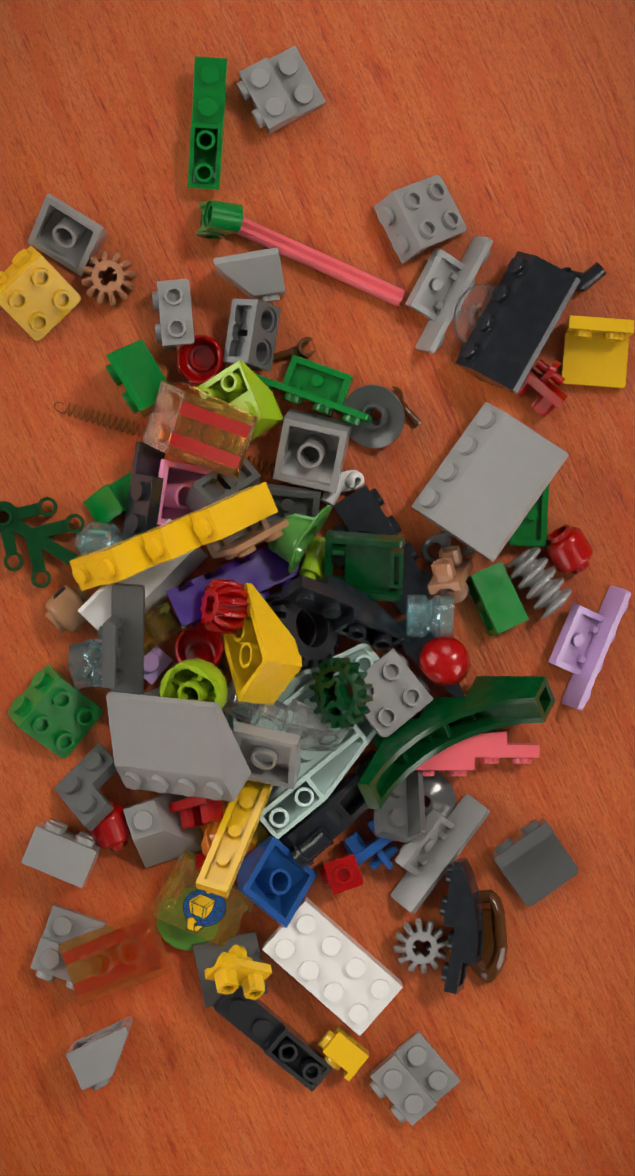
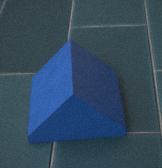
M269 836L244 857L237 874L238 889L283 928H287L317 873L308 865L301 867L293 858L291 850L274 836Z

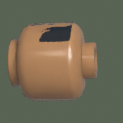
M64 585L46 602L45 607L48 612L45 616L62 633L66 630L74 633L87 621L78 612V609L90 596L84 590L81 591L80 586L74 590L72 587Z

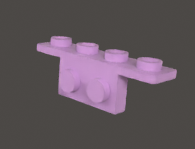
M613 585L609 586L598 613L578 604H572L548 663L573 673L561 700L562 704L579 711L583 710L585 703L591 696V689L595 679L603 667V660L609 646L615 639L616 630L622 615L628 608V601L631 596L630 591Z

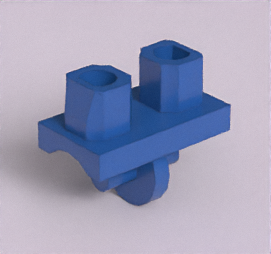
M374 818L367 822V825L375 834ZM357 831L343 840L347 852L355 855L358 866L377 853L378 856L368 863L373 870L383 863L389 870L395 867L390 858L399 852L397 847L393 844L385 851L382 849L393 840L376 836L366 844Z

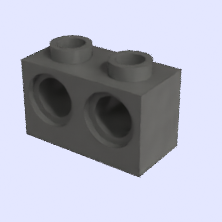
M232 299L223 362L232 365L241 360L251 370L271 371L281 308L258 299Z
M240 452L237 454V456L241 457L237 469L224 464L220 465L192 484L184 503L194 512L245 488L257 485L261 475Z

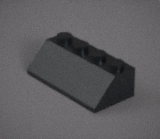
M517 251L515 257L509 262L507 271L499 285L494 289L492 298L483 314L477 319L476 326L470 337L462 346L455 364L480 381L518 393L581 279L538 256Z

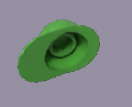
M331 505L323 508L316 517L295 513L283 518H287L290 525L281 529L283 535L269 542L268 548L289 563V573H293L298 567L307 547L327 520L332 509Z

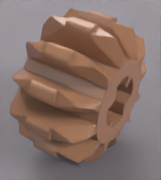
M102 251L103 261L99 262L95 256H92L90 260L95 267H83V272L91 277L84 278L81 282L83 286H92L86 294L89 298L98 294L97 303L99 305H103L106 297H109L110 305L116 306L115 296L119 295L123 301L128 300L126 293L123 291L124 288L129 291L135 290V285L126 280L136 278V272L126 271L132 263L129 259L120 263L121 254L119 252H115L112 260H109L108 252ZM110 272H113L117 280L115 282L110 281L106 286L102 276H108Z

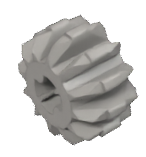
M416 918L415 929H412L410 924L406 922L403 924V927L408 934L396 933V939L403 942V944L395 945L394 952H405L398 958L400 964L411 960L408 965V971L413 972L417 964H420L421 973L426 974L427 963H430L437 970L439 965L434 958L438 957L444 960L447 958V954L438 948L447 947L448 940L439 939L444 934L443 928H438L432 932L434 927L433 920H429L425 928H422L421 919ZM419 939L421 942L428 940L430 944H426L428 950L424 953L420 949L414 951L412 948H416V940Z

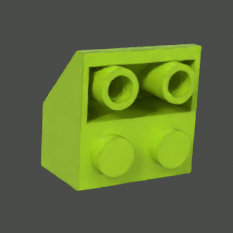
M238 360L191 391L197 407L251 426L248 437L244 438L204 423L213 447L218 449L238 450L284 421L273 392L241 360Z

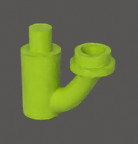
M314 537L309 544L299 572L300 575L318 581L323 577L325 566V538Z

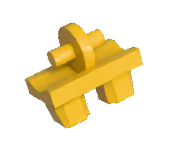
M233 945L229 952L223 951L213 967L206 968L204 972L205 979L215 981L217 993L232 994L239 986H242L246 999L257 1000L265 993L264 980L272 974L271 964L253 961L252 957H247L244 946Z

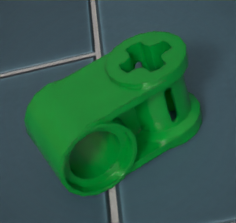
M216 200L199 203L198 209L201 210V222L196 236L207 239H224L225 236L239 232L243 222V207L241 204Z

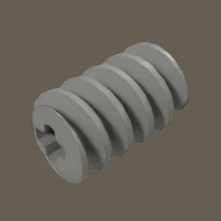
M534 547L521 553L508 563L505 568L515 567L510 576L511 579L523 578L518 588H531L526 598L538 597L534 609L545 607L546 611L541 617L545 619L568 601L567 599L572 590L570 588L560 590L564 579L560 577L552 580L556 569L551 567L544 570L548 558L536 559L541 550L539 547Z

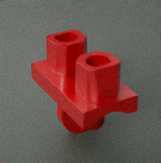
M540 359L535 367L544 375L532 366L518 393H515L517 396L522 397L530 386L539 392L540 395L531 406L543 417L553 410L555 406L559 408L568 396L549 380L551 379L558 386L565 380L556 372L561 365L557 360L550 367Z
M190 796L186 799L169 803L170 813H180L182 829L204 826L207 823L222 821L224 816L222 803L227 801Z

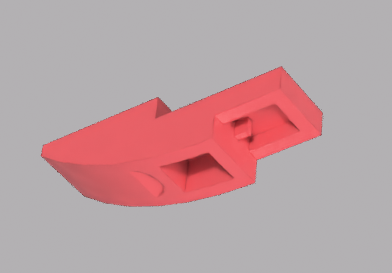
M487 731L446 748L415 769V772H420L423 776H435V770H448V776H467V770H475V757H480V763L485 764L499 763V758H512V763L530 764L532 763V758H539L540 745L537 743H507V731Z

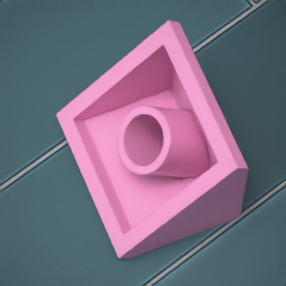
M161 459L158 477L164 478L157 526L163 525L169 518L175 520L191 513L192 511L184 501L192 484L214 469Z

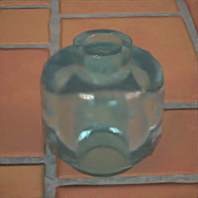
M89 522L84 526L82 532L77 533L75 547L82 556L122 541L123 533L113 523Z

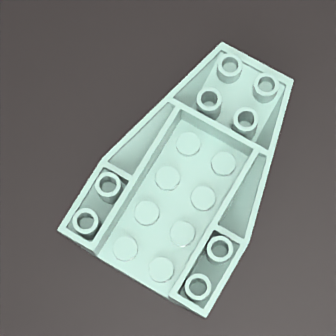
M361 643L333 657H349L351 663L359 662V672H364L380 659L369 644ZM318 667L297 673L273 705L240 702L224 715L232 733L237 721L301 735L300 772L294 790L274 785L260 818V821L272 836L277 839L282 837L328 799L377 733L363 715L364 721L362 723L354 724V727L344 729L341 727L333 729L330 723L323 724L321 722L323 714L314 713L317 704L309 700V698L314 696V691L308 688L309 685L316 682L311 674L312 672H319ZM342 710V713L345 714L348 710Z

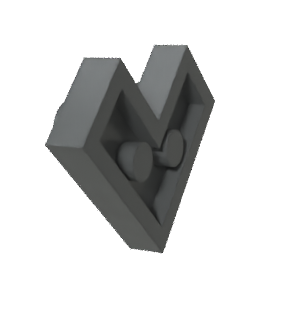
M100 743L54 788L80 822L90 831L114 809L99 788L117 769L114 766L112 754Z

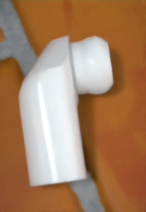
M357 470L342 471L336 493L324 491L320 501L333 507L341 493L359 489L364 485L363 474Z

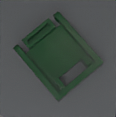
M327 530L325 536L324 577L328 574L334 576L333 555L344 556L345 553V576L334 577L357 588L372 600L401 601L403 592L399 589L403 588L404 549L401 547H404L405 538L400 535Z

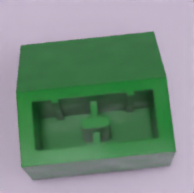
M142 339L106 355L110 363L105 367L117 386L123 384L127 391L122 396L134 414L140 412L146 417L177 398Z

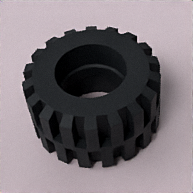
M282 591L273 593L264 599L294 637L298 652L302 657V667L300 670L318 667L319 663L327 662V659L333 658L335 655L333 649H338L340 643L337 637L341 636L340 633L334 631V619L325 618L321 614L299 608L295 604L283 600Z

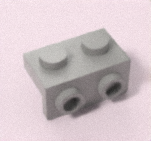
M189 280L157 281V291L152 292L154 311H159L160 323H155L157 343L162 342L164 350L178 349L177 345L193 344L195 338Z

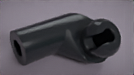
M598 262L593 264L584 273L573 271L570 267L562 268L581 279L575 290L577 292L587 291L606 275L604 268Z

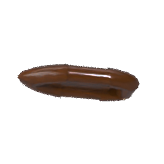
M490 889L479 890L481 902L490 903L491 909H483L484 944L482 960L476 965L470 964L476 975L486 983H491L501 972L508 949L503 903L497 893Z

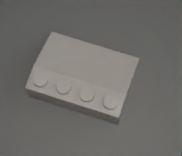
M485 402L411 507L436 527L494 562L569 454L508 413Z
M109 692L107 694L114 766L126 788L178 794L187 797H202L212 800L235 801L251 775V771L219 703Z

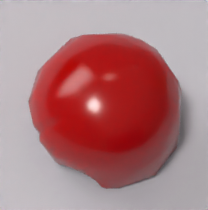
M194 335L195 342L193 344L181 345L177 353L178 370L188 382L203 384L223 371L225 367L223 362L224 351L214 338L208 335Z
M197 623L194 627L183 630L174 646L176 661L179 664L187 659L198 658L211 662L218 667L224 655L222 636L212 631H207L204 623Z
M451 636L432 638L424 644L419 655L422 672L438 686L446 687L459 684L467 677L471 667L467 648L459 640Z

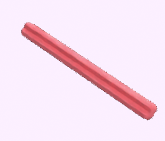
M244 217L239 232L235 233L268 249L278 247L279 254L394 306H399L404 297L405 291Z

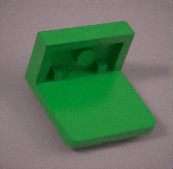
M47 664L43 670L38 671L34 675L30 686L25 692L14 699L11 709L7 714L21 730L59 757L66 758L103 714V709L68 683L55 668Z

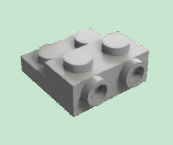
M296 46L285 50L269 60L266 57L238 72L240 81L236 83L244 100L251 99L255 107L251 112L259 128L265 126L269 134L326 104Z
M236 721L233 735L251 771L248 780L294 790L300 772L301 735Z
M54 904L30 968L37 970L35 976L53 982L55 977L66 980V987L75 990L74 983L99 972L106 949L68 965L65 964L62 953L113 932L115 924Z
M417 1030L370 1071V1077L373 1081L369 1085L381 1099L384 1096L390 1099L394 1104L390 1109L401 1123L407 1120L413 1126L437 1105L436 1102L460 1082V1078L421 1032Z

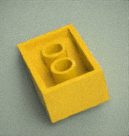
M245 583L243 587L248 593L246 601L249 605L246 610L248 616L244 618V626L239 628L236 634H221L238 701L273 705L300 671L302 657L298 652L296 641L253 584Z

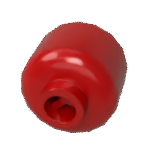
M563 525L548 535L545 550L559 572L578 574L589 566L588 560L593 554V549L580 528Z
M109 801L114 809L89 832L98 847L117 851L128 844L127 839L131 836L123 811L124 807Z

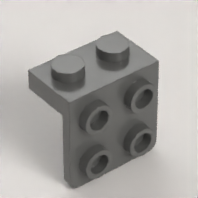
M537 819L530 821L520 829L522 833L513 840L508 837L494 847L496 852L491 855L527 906L534 905L578 873V867L545 819H541L539 822Z

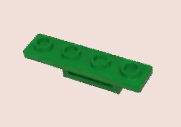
M296 355L292 356L283 383L256 374L271 391L274 389L284 393L283 399L298 405H301L302 400L313 403V410L329 416L332 411L344 415L343 421L356 426H361L362 421L368 424L372 421V417L369 414L344 406L354 380L352 375Z

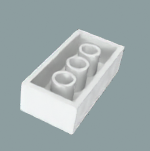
M306 896L288 927L283 928L280 925L263 944L262 950L359 1036L403 988L402 981Z

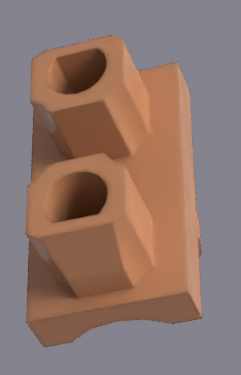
M458 545L443 547L438 552L440 559L433 561L431 565L433 577L428 584L429 593L433 595L440 590L441 596L447 602L460 603L468 594L466 580L473 568L471 558L462 559Z

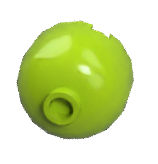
M198 658L184 660L168 670L161 680V697L219 703L221 709L227 702L228 687L226 679L221 670L211 662Z

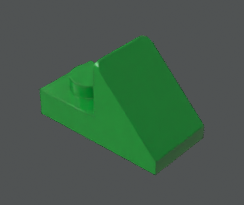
M132 471L110 485L107 483L83 501L99 529L126 514Z

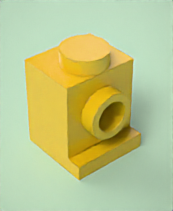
M339 1026L334 1033L328 1030L318 1043V1046L323 1049V1053L326 1054L324 1060L338 1071L342 1067L344 1069V1078L347 1081L352 1079L369 1057V1050Z

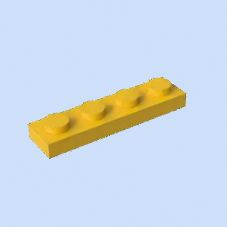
M247 780L235 801L229 802L196 880L197 889L228 898L274 785Z

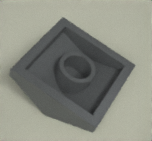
M255 930L192 944L205 1008L213 1006L223 995L217 993L215 981L205 979L204 972L206 968H211L215 965L223 951L229 952L233 945H241L245 947L247 957H252L253 961L263 963ZM265 979V980H264V982H265V993H264V994H267V993H268V989H267V984H266V979Z

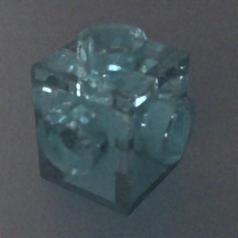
M91 639L83 643L69 645L68 666L75 689L102 686V677L98 676V662L100 657H102V645L98 644V640Z

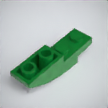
M195 56L187 188L220 190L227 94V58Z

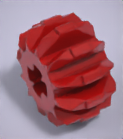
M212 580L210 585H207L204 589L205 595L201 597L202 606L199 609L202 611L201 623L205 624L207 631H212L213 633L224 635L236 634L239 628H243L244 618L248 616L246 612L249 605L246 601L248 593L244 590L243 584L235 580Z

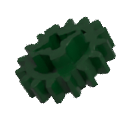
M349 657L329 658L327 662L319 663V672H312L311 674L316 682L308 687L314 691V696L309 698L310 702H316L317 704L314 713H322L321 722L323 724L330 723L333 729L354 727V724L362 723L364 721L362 715L370 712L366 702L373 701V697L367 695V690L372 688V684H365L364 681L368 675L367 671L359 672L360 663H351ZM342 710H348L345 714L342 713Z

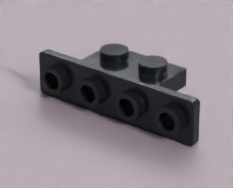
M136 442L122 541L157 527L164 478L158 476L161 459H165V445Z

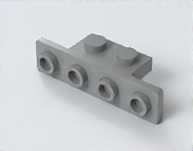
M474 236L461 261L440 248L434 249L405 305L429 319L415 346L416 349L433 354L443 344L445 332L450 322L459 314L460 304L465 294L472 289L480 266L486 262L490 255V247L493 244V240L488 237Z
M469 794L464 795L448 818L432 809L429 815L425 817L426 833L405 843L394 860L406 869L407 873L392 891L391 897L406 910L414 914L445 874L448 866L454 862L490 814V810Z

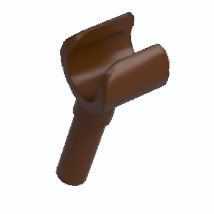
M304 337L296 346L274 353L273 362L292 357L293 355L304 359L310 358L316 350L306 353L302 350L301 345L311 342L313 339Z
M393 386V390L400 395L399 400L404 408L405 416L417 427L422 421L404 402L401 389Z

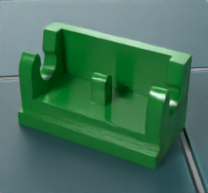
M502 561L468 576L466 580L468 592L490 637L529 620Z

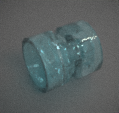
M407 595V637H425L428 632H431L434 637H453V595H435L432 600H428L426 595Z

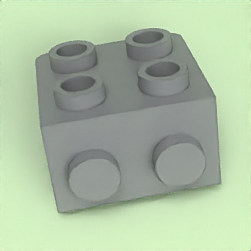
M434 175L392 191L373 207L402 264L412 260L427 248L461 235L466 231V224L443 179L439 175Z
M394 648L385 651L379 656L380 659L365 670L368 673L364 679L365 684H372V688L367 690V695L373 697V701L366 702L370 712L363 714V716L381 737L390 736L433 700L428 693L430 690L426 683L412 673L407 659L399 651L396 652Z

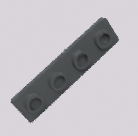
M114 583L112 585L111 617L103 623V626H100L98 631V644L102 645V657H100L98 662V676L102 677V688H111V692L144 694V585Z

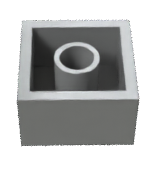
M50 818V821L41 822L33 832L21 863L82 888L88 882L102 848L95 844L90 833L80 831L79 834H75L67 830V824Z

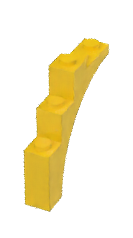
M263 482L245 488L151 530L69 561L72 567V574L75 581L79 584L81 591L103 584L109 585L122 581L154 565L173 560L202 545L228 537L277 513L278 510L267 483Z

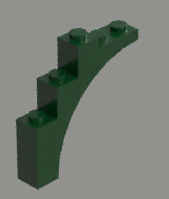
M477 676L465 697H432L433 700L426 705L419 718H410L388 737H381L376 733L373 742L378 751L373 756L371 763L358 783L368 808L381 809L393 790L411 772L431 757L456 743L497 728L518 724L544 723L556 701L546 676Z

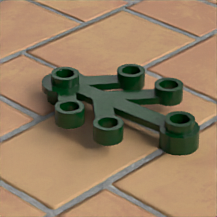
M44 497L38 503L18 508L10 502L1 501L0 512L6 511L9 514V520L6 523H0V533L6 553L4 566L10 571H18L24 565V558L17 550L14 534L16 532L26 539L33 569L31 575L32 584L38 588L47 587L51 583L52 577L49 571L46 570L42 549L70 565L69 561L79 556L49 537L67 532L80 533L85 527L84 518L78 514H71L65 520L31 527L21 520L40 514L46 517L53 516L58 510V504L53 498ZM45 501L53 503V510L49 513H45L42 510V504ZM72 518H79L81 521L80 527L76 530L71 529L69 526ZM13 555H16L20 560L19 565L15 568H12L8 563L9 558ZM40 572H44L47 576V581L42 585L36 582V575Z

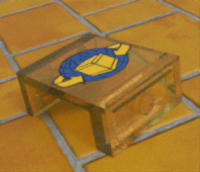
M184 850L155 899L154 917L224 947L229 937L234 938L241 925L240 919L244 912L249 913L254 903L240 892L235 885L232 886L228 898L197 889L196 880L201 870L195 868L196 855Z

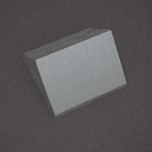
M48 193L27 243L82 276L84 274L83 267L90 265V257L97 254L108 234L103 226Z

